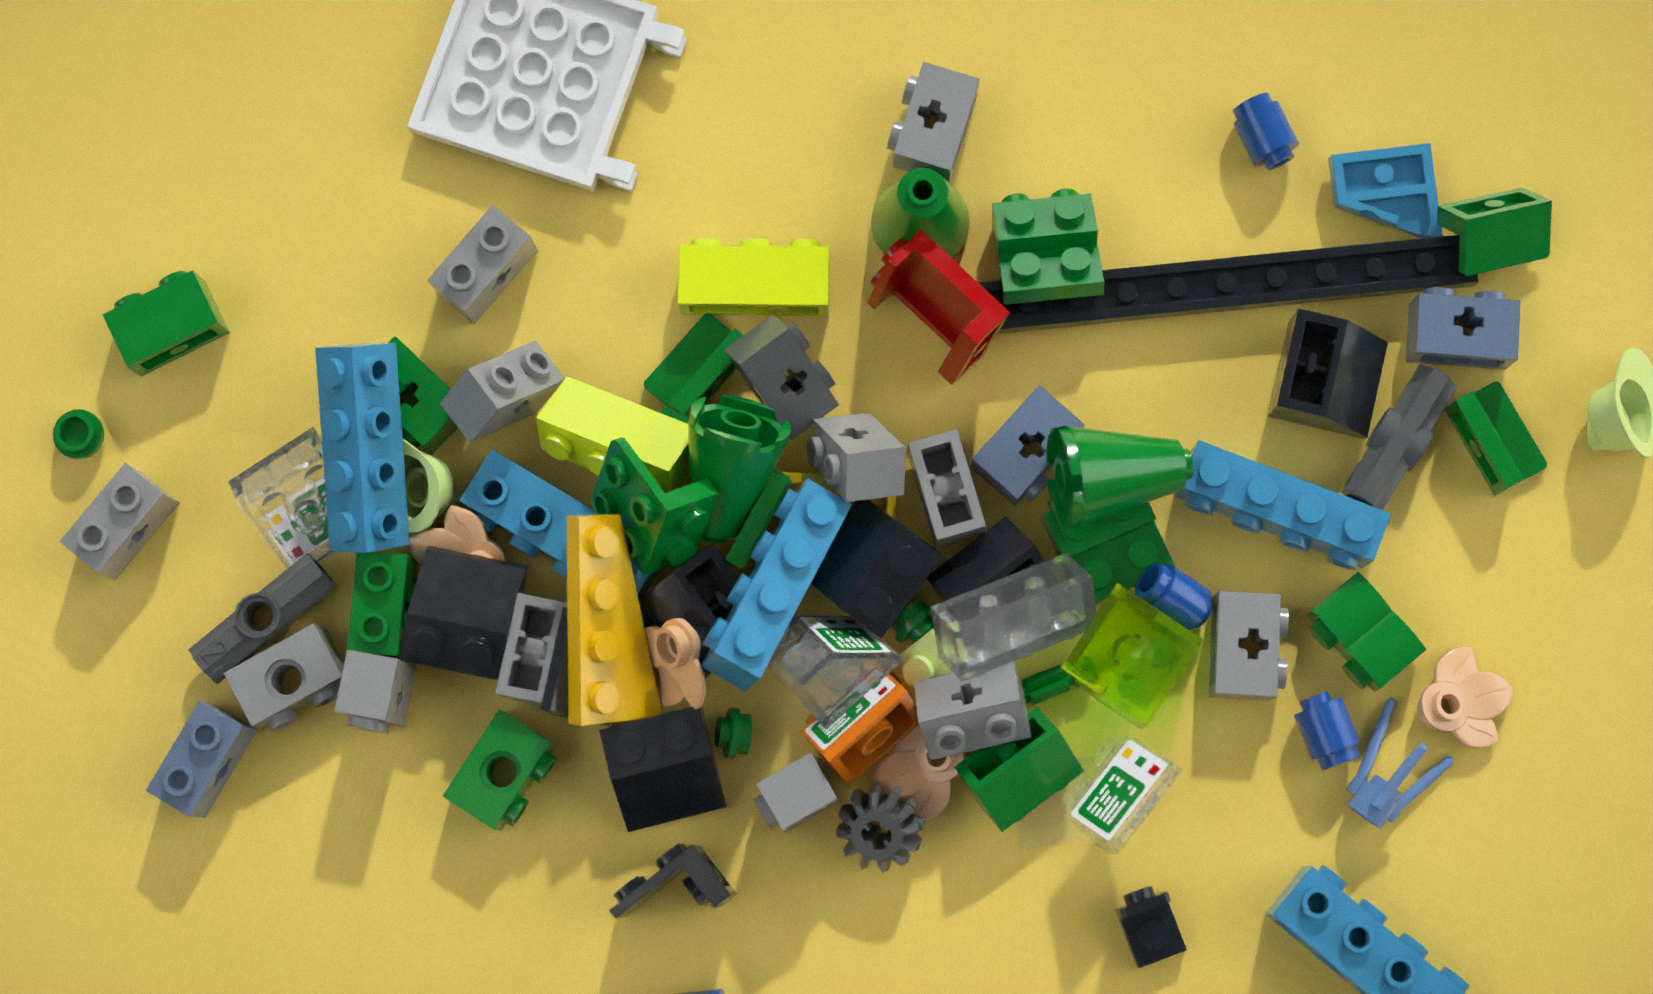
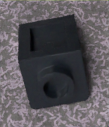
M1152 885L1123 895L1126 905L1116 908L1115 912L1137 968L1147 966L1187 950L1169 904L1171 899L1168 891L1155 894Z

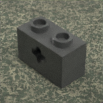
M772 314L724 350L759 402L776 411L774 420L782 426L785 419L790 423L791 434L789 439L792 440L813 425V419L822 418L839 406V403L829 390L836 384L829 372L818 360L813 364L804 352L811 346L796 324L792 322L786 326ZM787 370L789 376L785 378L782 373Z

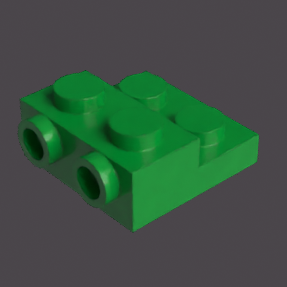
M1065 188L1054 192L1050 198L1029 199L1024 194L1015 193L1006 196L1000 203H992V231L1004 305L1104 295V277L1097 245L1098 229L1091 193L1079 195L1077 191Z
M1051 500L1047 502L1050 511L1044 513L1040 520L1082 610L1135 587L1142 572L1152 563L1160 562L1163 565L1172 564L1175 566L1155 524L1157 518L1149 502L1078 528H1065L1066 525L1060 526L1055 517Z

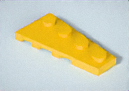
M621 515L566 516L569 724L586 726L644 719L660 715L662 710Z

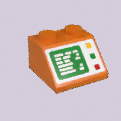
M877 663L869 670L862 669L850 677L844 686L845 691L831 704L824 703L812 711L806 720L807 725L800 731L809 744L848 787L919 725L917 706L907 690Z

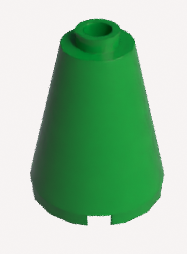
M917 168L909 171L884 189L874 205L871 225L873 238L884 254L899 239L902 238L907 243L922 230L953 258L964 247L969 233L970 218L966 202L954 186L932 169Z
M720 395L719 404L705 405L707 397L699 398L691 405L688 416L689 484L708 478L719 493L710 514V520L701 537L713 543H722L739 535L786 448L791 434L790 423L785 419L782 426L774 420L776 411L771 407L751 399L731 395Z
M1065 425L1051 428L1048 435L1046 463H1054V479L1047 480L1048 490L1057 522L1060 526L1066 525L1065 528H1078L1182 491L1185 488L1186 480L1191 479L1193 476L1191 452L1189 449H1183L1181 443L1176 439Z

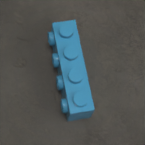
M358 343L316 347L330 551L369 553L410 545L396 343Z
M1200 440L1191 449L1193 476L1191 479L1186 480L1185 488L1182 491L1174 493L1175 497L1185 500L1184 505L1207 515H1212L1214 511L1232 518L1231 523L1249 532L1260 533L1261 530L1279 536V542L1290 548L1307 552L1310 548L1328 555L1327 560L1342 568L1356 570L1357 567L1364 568L1374 561L1391 513Z
M491 449L459 500L484 522L485 529L488 532L492 533L496 526L513 535L509 544L535 559L540 551L555 560L556 562L551 569L566 579V516L596 515L593 509ZM630 559L638 600H640L647 593L660 570L643 576L633 560Z
M807 479L796 492L789 488L787 489L773 514L780 518L772 534L768 531L763 533L751 554V558L757 561L749 577L745 574L739 577L727 601L734 604L726 620L718 617L703 645L709 647L710 650L701 667L745 692L761 678L852 506L850 502H846L843 498L810 479Z
M1324 865L1318 870L1313 866H1303L1265 913L1360 994H1466L1465 992L1470 987L1449 968L1444 966L1439 972L1424 958L1429 952L1414 938L1404 932L1398 938L1383 924L1388 918L1373 904L1365 899H1362L1357 904L1342 890L1347 884Z

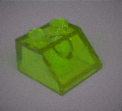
M1117 582L1060 669L1098 702L1137 728L1143 729L1149 725L1204 640Z

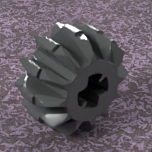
M879 782L872 784L869 795L861 789H856L850 797L852 804H843L838 813L844 822L837 827L836 835L838 838L849 840L843 849L845 856H851L856 853L862 855L859 864L861 869L867 868L871 860H876L879 869L884 873L889 870L892 860L903 866L908 863L910 858L909 851L919 850L922 838L917 832L921 831L924 827V817L912 815L917 806L916 798L907 799L904 802L898 800L901 794L899 785L894 786L889 795H884ZM873 821H879L880 827L879 825H872ZM881 829L888 830V833H881Z

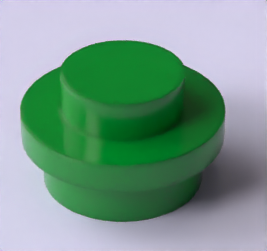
M82 409L71 410L63 414L57 420L53 429V441L56 448L63 455L72 459H85L94 455L100 449L104 440V427L99 418L91 412Z
M920 598L914 601L900 613L891 625L897 633L895 639L899 644L908 639L914 644L936 627L937 624L931 618L938 610L933 604L927 606Z
M730 707L726 717H718L715 746L723 748L724 758L734 759L736 754L747 755L752 738V717L750 714H741L739 708Z

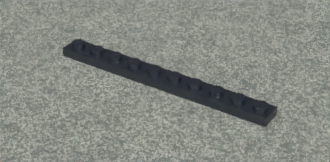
M1451 235L1102 270L1104 295L1004 305L1000 280L978 283L1010 312L997 333L1000 334L1423 292L1425 289L1432 287L1450 289L1473 287L1479 280L1478 274L1466 276L1459 272L1460 236Z

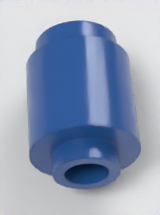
M1266 92L1253 96L1233 109L1237 119L1233 125L1255 167L1265 165L1267 170H1273L1288 163L1295 157L1292 150L1299 145V142L1279 102L1272 101L1269 93Z
M1152 563L1142 572L1137 580L1135 595L1141 599L1142 606L1181 632H1187L1202 626L1211 614L1210 590L1172 564Z
M1325 691L1299 702L1303 711L1295 714L1294 718L1311 759L1318 760L1322 771L1361 756L1356 746L1360 740L1342 696L1332 700L1329 692Z

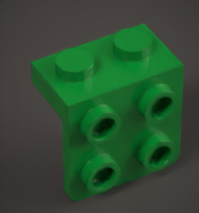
M620 437L610 442L592 495V505L596 514L621 515L629 557L644 576L671 565L673 567L682 566L696 555L697 547L704 529L710 520V514L719 493L708 478L665 493L624 437Z

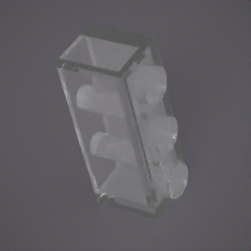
M1068 553L931 607L938 657L961 682L982 676L988 671L1015 660L1026 658L1032 653L1059 642L1070 640L1081 633L1098 627L1092 576Z

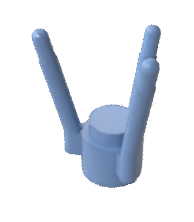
M1393 698L1387 699L1357 774L1346 788V790L1353 794L1347 806L1379 829L1384 826L1387 820L1393 823L1400 812L1454 763L1452 756L1444 757L1399 796L1401 792L1397 788L1427 751V746L1424 743H1420L1388 782L1377 775H1374L1370 782L1367 781L1396 706V701Z

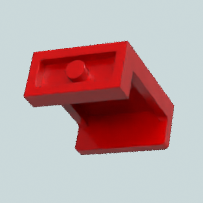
M921 230L907 243L902 238L899 239L884 254L881 261L885 265L870 281L874 289L867 303L875 310L889 296L894 295L939 336L951 350L938 373L953 385L984 356L1010 312Z

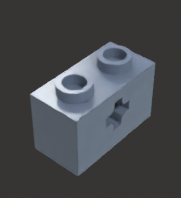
M1445 287L1425 289L1424 293H1419L1409 303L1406 362L1506 370L1518 360L1521 301L1506 300L1504 293L1496 291L1476 292L1474 297L1455 296V290ZM1459 318L1463 319L1464 327L1472 328V331L1467 336L1463 335V328L1461 326L1453 325Z
M1039 385L972 458L970 467L1012 505L1016 506L1023 497L1032 502L1048 484L1047 480H1050L1045 473L1054 464L1046 463L1047 439L1051 428L1064 425L1084 428L1085 424ZM1036 439L1041 444L1038 452L1041 458L1032 454L1025 459L1020 455L1023 448L1021 441L1029 445Z
M199 701L146 791L188 816L206 818L257 729L216 705Z

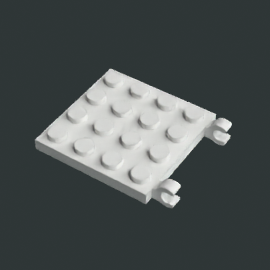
M455 0L407 127L411 133L594 192L598 178L617 188L632 192L638 177V172L634 171L636 166L620 159L608 157L607 154L647 45H651L667 55L681 58L687 42V38L683 37L685 31L673 25L657 22L656 20L659 15L657 6L638 0Z

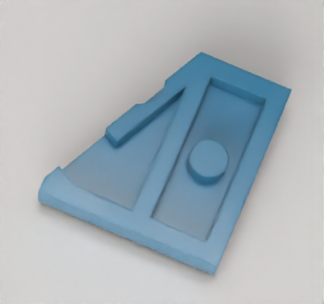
M1430 143L1333 154L1328 158L1334 207L1421 238L1443 236L1442 227L1437 225V206L1439 204Z

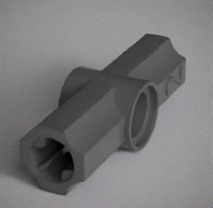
M1423 364L1416 368L1393 408L1389 407L1369 436L1366 442L1368 449L1346 481L1345 487L1341 492L1342 494L1380 510L1384 509L1406 471L1412 470L1426 450L1434 434L1431 432L1433 426L1446 409L1458 387L1448 375L1436 368Z
M306 553L261 591L244 597L238 603L234 613L188 650L201 670L214 683L219 684L226 678L225 672L250 659L268 643L282 639L289 631L290 625L329 595L337 586L314 557ZM270 606L273 611L272 623L263 631H257L253 625L254 614L259 608Z

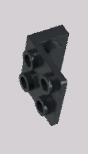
M678 843L655 861L660 870L646 880L644 876H637L613 895L619 903L609 911L615 919L627 917L683 871H686L689 875L682 881L701 906L710 902L714 908L721 907L737 895V893L700 845L692 844L687 848L684 843L682 845Z

